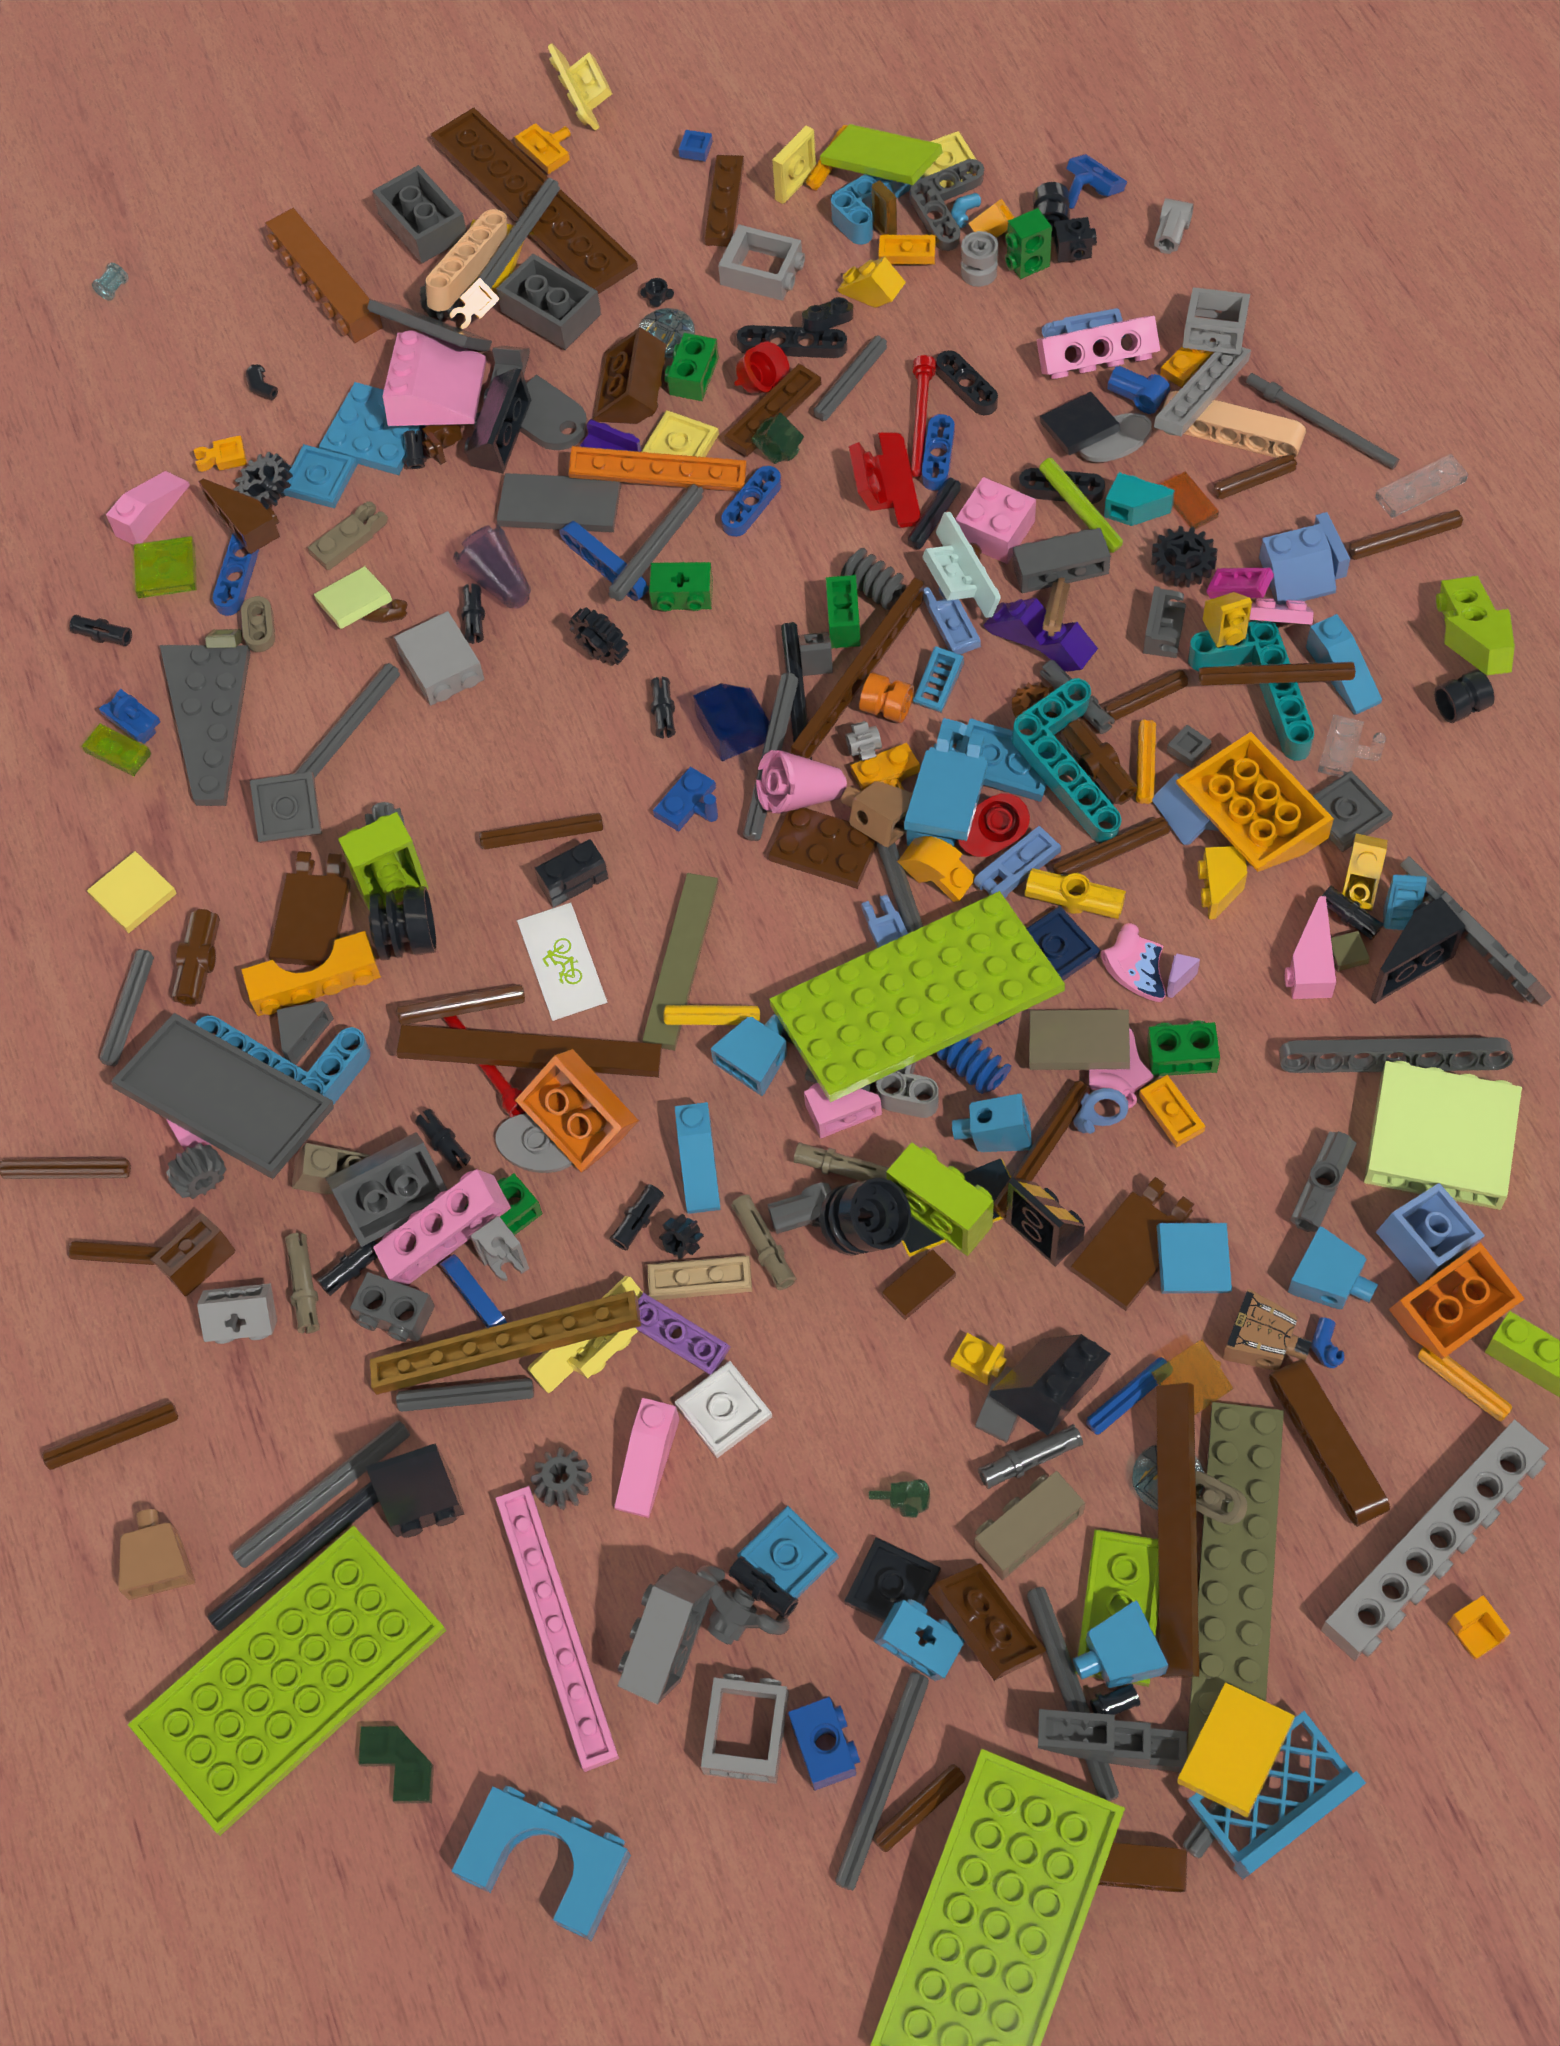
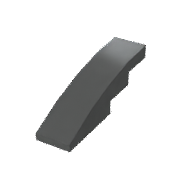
M1039 1709L1038 1748L1103 1763L1181 1772L1187 1761V1731L1151 1728V1723L1115 1720V1715Z

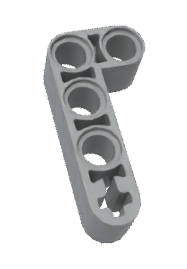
M915 1062L877 1080L876 1090L877 1095L881 1099V1107L883 1109L927 1118L935 1114L939 1106V1088L937 1083L931 1078L913 1074L916 1066ZM889 1087L897 1088L899 1091L893 1094L886 1093L884 1090ZM921 1094H927L931 1096V1098L926 1101H921L916 1097Z

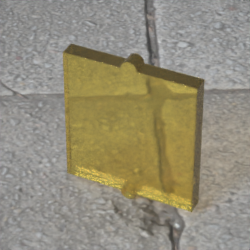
M1202 1339L1151 1372L1159 1386L1187 1382L1193 1384L1194 1415L1234 1389L1220 1368L1221 1362L1214 1359Z

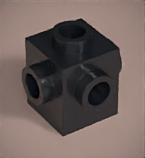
M1088 217L1054 221L1053 243L1058 263L1092 258V246L1097 245V235L1095 228H1090Z

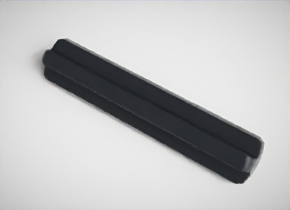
M952 477L945 481L909 534L908 545L910 547H914L916 550L923 547L941 520L944 512L948 510L960 492V481Z

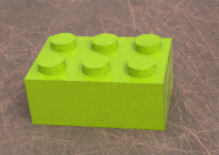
M397 812L382 816L375 822L360 829H353L345 836L338 838L355 884L369 911L371 894L379 893L384 907H386L387 892L392 891L397 903L403 901L404 889L423 886L427 890L429 889L413 841Z
M911 1142L886 1171V1179L894 1182L906 1195L910 1205L911 1216L967 1257L992 1228L994 1200H992L990 1193L979 1185L974 1187L964 1180L963 1174L955 1167L943 1165L930 1149L926 1147L920 1148Z

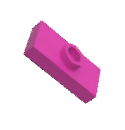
M1220 568L1216 570L1206 592L1210 598H1217L1233 592L1250 598H1263L1274 574L1271 568Z

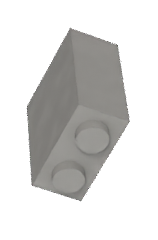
M449 611L394 637L401 658L430 706L437 702L445 701L452 695L466 688H472L485 680L478 658Z

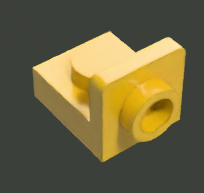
M967 1333L951 1360V1367L988 1386L992 1377H998L1007 1363V1359L1004 1358L1005 1346L998 1342L996 1347Z

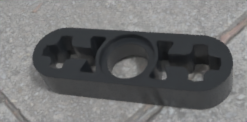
M951 350L941 352L936 358L937 375L975 413L984 416L994 413L998 407L997 391L959 353ZM963 379H970L974 381V384L964 387L959 382Z
M1028 468L1020 474V493L1035 499L1066 502L1050 482L1048 488L1045 487V482L1049 481L1040 472L1039 468ZM1064 471L1074 484L1079 485V490L1091 504L1098 503L1103 499L1105 481L1100 475ZM1030 481H1036L1035 485H1029ZM1089 486L1095 487L1094 491H1088Z

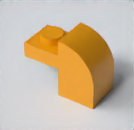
M932 836L914 838L898 860V863L918 883L933 881L953 902L961 900L976 877L959 859L962 856L959 850L946 841Z

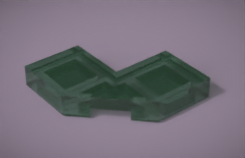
M398 1726L361 1727L358 1764L361 1767L395 1766L393 1802L395 1804L432 1803L434 1765Z

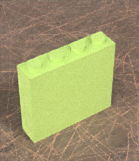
M1386 1061L1380 1078L1364 1183L1422 1194L1440 1183L1457 1202L1501 1210L1508 1195L1522 1087L1512 1085V1083L1505 1080L1489 1081L1479 1079L1472 1074L1458 1075L1447 1073L1436 1067L1421 1068L1411 1066L1404 1061Z

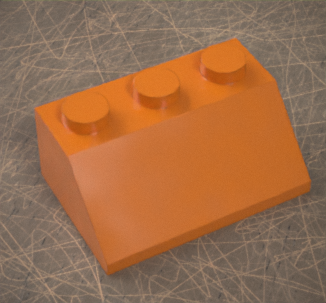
M573 1049L555 1055L515 1100L581 1173L615 1147L639 1121Z
M1480 1242L1390 1307L1389 1310L1410 1338L1443 1359L1525 1300V1298Z

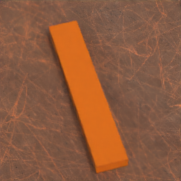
M571 446L569 478L689 487L695 484L703 489L740 492L745 486L747 460Z

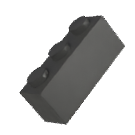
M1101 528L1082 530L1065 536H1054L1047 540L1024 543L1013 547L1012 566L1023 594L1050 588L1053 582H1058L1059 578H1065V583H1072L1109 574L1111 555Z

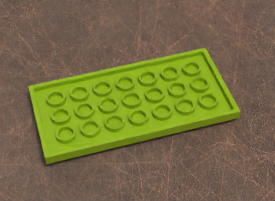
M998 891L769 998L771 1008L831 1103L1065 991V983L1002 893Z
M353 1525L127 1725L212 1829L221 1836L447 1630Z
M981 1749L870 2046H1041L1125 1807Z

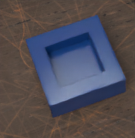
M685 130L679 147V157L706 162L713 143L712 134Z

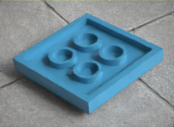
M355 382L322 439L319 448L355 457L360 465L399 475L405 465L404 458H406L403 433L415 430V434L417 430L423 432V428L426 425L388 426L383 401L384 390Z

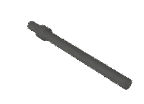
M1254 373L1248 376L1246 383L1264 393L1263 396L1273 403L1276 401L1391 469L1397 466L1399 458L1284 392L1282 386L1273 381L1269 383Z

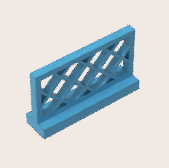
M1305 1711L1295 1717L1284 1745L1280 1749L1283 1752L1282 1772L1270 1770L1268 1775L1281 1778L1280 1799L1259 1795L1252 1808L1251 1821L1230 1818L1231 1810L1226 1807L1224 1816L1210 1814L1200 1801L1204 1796L1198 1793L1187 1800L1234 1862L1235 1866L1233 1868L1242 1880L1366 1784L1357 1771L1353 1773ZM1300 1724L1303 1725L1311 1736L1310 1750L1290 1746L1291 1731ZM1317 1745L1323 1752L1317 1751ZM1290 1753L1310 1757L1308 1776L1288 1773ZM1316 1758L1330 1760L1340 1774L1331 1781L1315 1778ZM1287 1780L1308 1783L1307 1799L1304 1802L1286 1800ZM1314 1785L1323 1786L1314 1793ZM1259 1802L1279 1805L1277 1823L1274 1825L1257 1823ZM1285 1807L1295 1808L1285 1816ZM1216 1822L1223 1823V1831ZM1230 1824L1250 1828L1249 1844L1239 1852L1228 1839ZM1256 1829L1265 1831L1256 1838Z

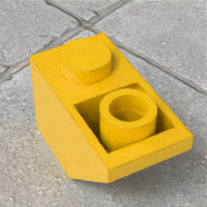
M886 257L875 261L872 259L868 260L858 268L855 266L851 267L843 275L844 281L837 290L840 294L877 308L892 302L906 281Z
M1233 592L1205 601L1203 621L1217 648L1225 645H1235L1241 640L1246 639L1252 606L1250 597Z
M1355 834L1342 894L1353 902L1357 900L1362 904L1361 908L1372 910L1385 860L1388 840Z
M1234 846L1205 848L1203 860H1198L1199 880L1204 879L1205 888H1201V904L1203 908H1208L1209 919H1216L1245 888L1247 878L1246 859Z

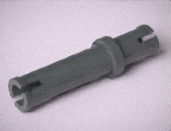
M1054 660L1048 661L1042 667L1044 670H1040V675L1055 689L1072 679ZM1079 695L1069 696L1072 700L1075 701L1082 700V697H1080ZM1091 695L1087 711L1080 717H1085L1100 734H1104L1112 728L1111 724L1115 723V719L1104 711L1098 704V699Z
M1072 1424L1017 1451L1009 1450L1005 1452V1456L999 1460L979 1467L978 1473L984 1486L990 1489L1012 1477L1020 1478L1024 1476L1025 1471L1062 1455L1071 1449L1082 1446L1083 1440L1077 1427Z

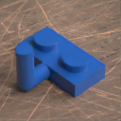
M1086 154L1070 158L1066 167L1067 170L1075 174L1069 190V208H1075L1082 187L1085 184H1090L1096 188L1097 193L1103 196H1111L1123 192L1127 184L1125 179Z
M690 766L654 808V817L678 832L694 813L710 822L716 821L718 819L716 797L711 794L716 789L715 781Z

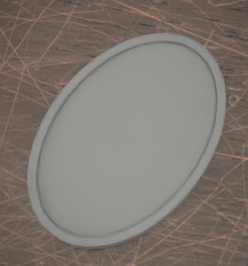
M1137 413L1113 416L1120 424V431L1080 450L1081 456L1093 462H1106L1131 454L1144 445L1151 436L1152 424L1150 419L1145 415Z
M528 1114L509 1118L499 1126L496 1132L495 1140L502 1156L521 1169L538 1173H552L573 1165Z

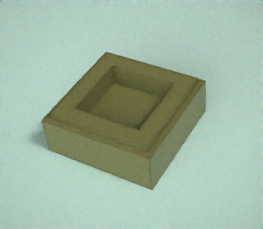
M213 629L205 637L206 648L237 647L243 641L242 630Z
M1359 931L1331 938L1333 960L1337 972L1369 963L1370 957Z

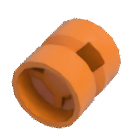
M872 672L864 684L859 709L876 716L882 712L884 718L902 723L912 703L914 686L900 680L890 683L889 677Z

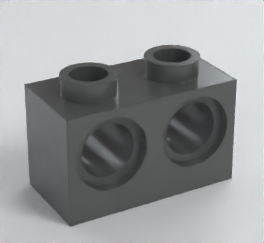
M367 1272L350 1309L357 1320L356 1323L365 1329L375 1331L377 1327L388 1331L387 1334L398 1341L406 1342L407 1339L418 1342L435 1305L428 1293ZM383 1300L379 1308L368 1309L372 1302ZM404 1312H414L410 1319L405 1321L399 1320Z

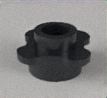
M653 278L641 289V296L647 298L652 307H659L667 299L674 297L673 289H668V284L664 279Z

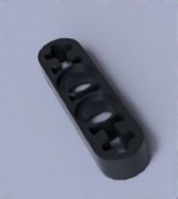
M747 325L740 328L737 332L738 349L744 354L747 350L762 343V338H765V342H771L772 339L778 337L785 339V342L777 346L783 350L786 356L839 358L848 349L847 335L839 329L809 331L803 327ZM803 339H811L813 341L809 346L799 344Z

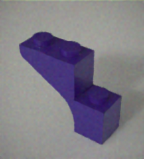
M1037 598L1019 599L1011 603H999L993 616L989 617L983 625L993 635L1039 650L1051 660H1054L1064 672L1082 670L1098 649L1078 622L1062 623L1060 632H1055L1053 637L1048 636V631H1044L1042 628L1046 609Z

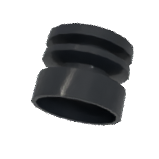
M425 886L404 889L403 904L398 905L392 891L386 893V907H384L379 893L371 894L368 916L371 938L376 946L380 960H390L391 945L396 957L403 958L404 943L409 942L415 956L436 953L437 940L434 916L429 893Z
M878 1177L833 1189L826 1195L821 1205L819 1221L822 1234L828 1244L841 1254L854 1256L893 1248L902 1242L910 1229L911 1210L909 1201L902 1189L891 1180Z

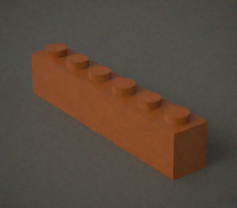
M294 207L265 222L268 231L266 240L271 249L279 251L285 266L293 268L299 283L307 285L313 300L321 302L325 314L329 319L333 317L336 320V325L343 336L348 335L354 343H357L383 328L380 315L372 313L367 309L370 298Z

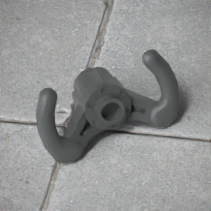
M704 1565L696 1570V1575L716 1583L711 1595L716 1609L709 1618L711 1623L707 1629L718 1640L732 1645L734 1640L738 1641L746 1628H760L766 1633L773 1635H783L788 1631L790 1627L788 1618L783 1619L781 1615H778L776 1619H773L765 1614H755L757 1611L753 1605L755 1599L741 1589H736L735 1592L728 1590L725 1592L718 1583L725 1578V1571L723 1569Z

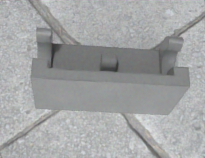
M499 1216L470 1235L480 1261L484 1266L488 1264L499 1279L503 1281L508 1280L506 1273L501 1270L502 1265L506 1262L512 1263L514 1268L521 1274L529 1269L520 1242Z

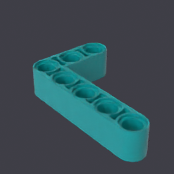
M1256 620L1249 622L1246 639L1241 640L1234 646L1225 645L1217 648L1208 630L1196 633L1190 641L1188 664L1195 671H1199L1201 667L1236 666L1251 662L1252 665L1290 664L1279 630L1272 621ZM1260 683L1259 685L1284 755L1294 761L1306 759L1311 751L1314 728L1298 683Z
M1073 678L1015 719L1012 743L1091 838L1097 843H1103L1118 835L1122 822L1121 815L1054 736L1069 723L1082 716L1087 711L1091 697L1089 683L1080 678ZM1079 695L1080 697H1082V700L1075 701L1072 700L1069 696ZM1054 712L1058 717L1049 718L1044 713ZM1029 729L1034 734L1023 735L1020 730ZM1049 752L1053 757L1045 759L1039 753ZM1068 775L1073 781L1064 782L1059 776ZM1087 798L1093 804L1089 806L1082 805L1079 799ZM1106 821L1109 822L1113 826V828L1104 829L1100 827L1098 823Z

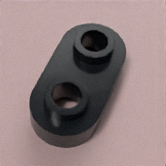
M837 297L821 305H812L802 312V327L809 331H823L850 322L853 319V304L845 298Z

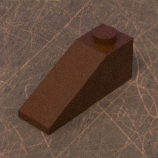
M203 478L198 481L205 500L250 554L280 537L276 526L279 520L270 507L266 509L258 499Z

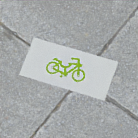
M571 903L517 920L552 1021L608 1003Z

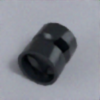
M1058 182L1041 184L1033 192V210L1038 208L1052 226L1051 237H1054V221L1070 219L1069 191L1066 186Z
M1479 669L1463 674L1458 678V681L1452 679L1440 684L1434 691L1437 708L1443 718L1449 723H1455L1469 717L1471 712L1475 713L1491 707L1495 700L1494 690L1488 677Z

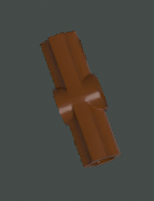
M1076 719L1069 723L1065 730L1061 732V738L1078 758L1081 768L1092 781H1096L1114 804L1122 805L1129 801L1137 792L1138 786L1121 767L1115 749L1108 742L1102 743L1084 720Z
M197 909V911L191 912L185 942H181L177 948L176 965L178 972L172 998L174 1002L184 1006L195 1007L197 1004H201L207 975L213 972L216 963L214 944L220 918L218 914L212 913L207 909Z

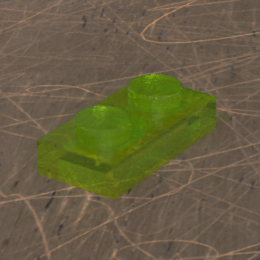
M99 723L82 745L85 753L133 777L152 754L149 747Z

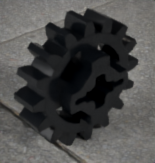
M267 452L265 457L259 454L255 462L252 460L248 461L249 466L240 470L242 477L235 480L239 486L234 488L237 492L258 499L266 509L271 504L276 507L278 505L277 499L279 500L286 496L284 489L291 486L287 480L293 477V474L289 472L291 466L277 453L273 455L271 452Z
M1179 526L1176 533L1170 528L1167 529L1166 537L1159 535L1157 543H1153L1151 565H1155L1154 573L1156 575L1163 573L1162 581L1164 582L1173 579L1175 587L1180 582H1184L1186 588L1190 587V582L1193 580L1198 585L1202 584V577L1210 578L1211 571L1216 568L1218 550L1213 547L1214 540H1205V531L1196 534L1195 527H1191L1187 532L1184 531L1182 526Z
M585 607L584 609L580 608L569 621V624L572 626L570 631L577 635L575 637L576 642L589 653L590 657L596 660L600 659L602 663L607 661L613 666L614 664L619 665L629 652V649L626 647L628 642L622 639L623 633L614 623L610 622L608 616L601 613L598 615L596 610L593 609L591 612Z

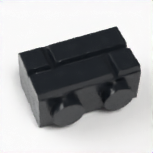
M591 839L534 868L538 884L553 908L592 888L594 884L598 885L609 879L606 863Z

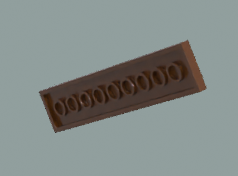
M474 107L430 134L432 142L515 222L518 221L543 183L548 179L533 162ZM561 189L528 234L571 276L597 290L598 294L638 269L637 261Z

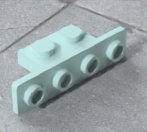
M944 512L936 530V534L943 547L926 548L922 558L947 601L974 597L985 618L992 617L1001 598L999 591L994 586L985 567L981 564L972 545L969 544L952 513Z

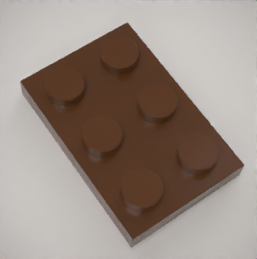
M803 807L788 811L769 853V861L858 889L877 846V841L852 827L849 821Z
M981 1563L936 1582L928 1590L994 1681L1038 1660L1046 1652V1649Z

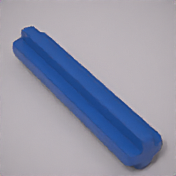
M1163 1357L1157 1358L1088 1416L1086 1424L1089 1429L1096 1435L1101 1434L1166 1379L1172 1372V1367Z

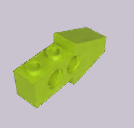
M1478 576L1442 580L1440 593L1436 595V607L1438 612L1443 613L1445 619V645L1487 676L1512 672L1515 644L1509 609L1495 610Z

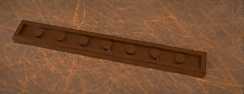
M915 577L793 743L791 754L807 759L811 758L863 686L869 674L873 672L922 604L923 581Z
M401 1025L396 1053L399 1059L543 1069L555 1055L573 1049L595 1073L659 1078L662 1044Z
M1187 1382L1156 1386L1160 1649L1168 1663L1166 1674L1160 1676L1163 1678L1199 1677L1194 1385Z

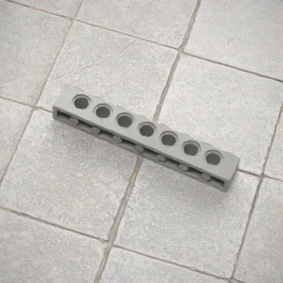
M1514 1419L1325 1621L1321 1631L1353 1661H1356L1362 1653L1369 1657L1382 1643V1640L1378 1637L1386 1627L1393 1631L1406 1617L1402 1610L1411 1601L1416 1606L1430 1591L1426 1584L1432 1577L1435 1576L1440 1580L1454 1565L1449 1559L1457 1550L1464 1554L1477 1540L1473 1533L1481 1525L1487 1529L1501 1513L1496 1508L1504 1500L1511 1504L1524 1488L1520 1485V1482L1527 1475L1534 1479L1547 1463L1542 1458L1549 1448ZM1506 1460L1511 1462L1515 1466L1516 1472L1505 1471L1501 1467L1500 1461ZM1485 1485L1489 1487L1493 1492V1497L1482 1496L1478 1492L1477 1486ZM1462 1510L1466 1512L1470 1517V1522H1460L1455 1518L1453 1511ZM1439 1535L1443 1537L1447 1547L1438 1548L1434 1546L1430 1536ZM1415 1560L1419 1562L1424 1572L1420 1574L1411 1572L1406 1565V1561ZM1386 1585L1395 1587L1400 1594V1598L1390 1599L1386 1597L1382 1587ZM1358 1612H1370L1375 1617L1376 1624L1366 1625L1362 1623L1358 1617Z

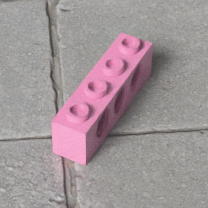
M1145 316L1036 339L1042 374H1051V379L1069 376L1068 370L1079 368V373L1097 370L1096 364L1106 362L1107 367L1123 365L1124 359L1129 357H1135V361L1151 359L1153 352L1160 351L1155 316ZM1125 334H1129L1132 338V346L1128 350H1124L1121 346V339ZM1097 340H1101L1105 347L1104 352L1100 356H1096L1093 352V345ZM1069 346H1073L1077 352L1076 358L1072 362H1068L1065 358V350Z
M476 1169L464 1174L460 1182L451 1189L439 1193L426 1208L411 1214L408 1221L398 1229L387 1232L383 1236V1240L376 1244L373 1249L389 1280L408 1286L471 1239L470 1235L497 1216L503 1215L511 1207L494 1175ZM467 1201H469V1202H468V1207H467V1209L464 1211L465 1204H466Z

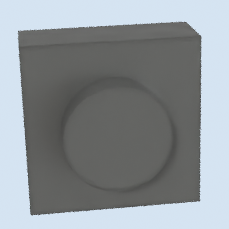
M1186 725L1167 745V752L1192 768L1211 748L1212 741L1189 725Z

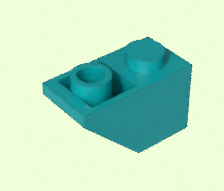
M1119 472L1106 497L1104 517L1134 526L1171 513L1173 509L1175 490Z

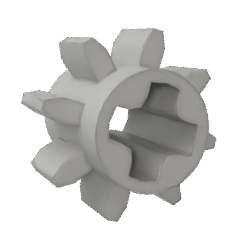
M865 721L852 724V732L845 734L850 755H859V759L862 761L875 758V750L882 748L877 727H869L868 722Z

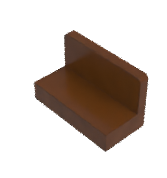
M201 1213L155 1254L151 1260L184 1296H188L229 1259L236 1250L223 1232Z

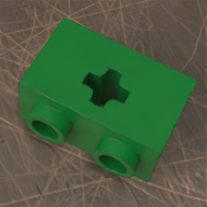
M711 562L651 563L649 593L652 610L700 611L712 609L713 575Z

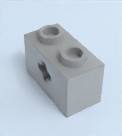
M271 1283L203 1290L197 1303L204 1342L215 1341V1343L224 1344L234 1339L247 1337L251 1340H261L273 1334L277 1323Z

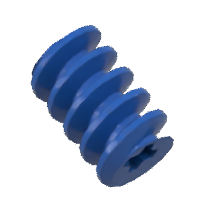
M973 1035L937 1052L939 1059L947 1060V1066L952 1069L956 1068L959 1076H966V1082L969 1085H975L976 1091L981 1094L996 1089L1007 1077L1012 1065L1007 1063L999 1068L1002 1057L997 1055L990 1060L992 1048L986 1047L980 1051L983 1040L978 1038L971 1043L970 1040Z

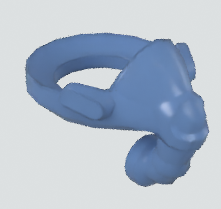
M1112 1088L1098 1089L1091 1094L1085 1093L1081 1100L1082 1108L1076 1114L1073 1122L1079 1132L1092 1134L1095 1132L1094 1125L1109 1126L1123 1120L1128 1113V1101L1125 1095ZM1111 1099L1119 1104L1120 1111L1115 1116L1103 1117L1096 1113L1094 1105L1099 1100Z

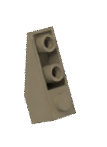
M305 1143L294 1160L292 1188L321 1194H333L326 1178L371 1155Z

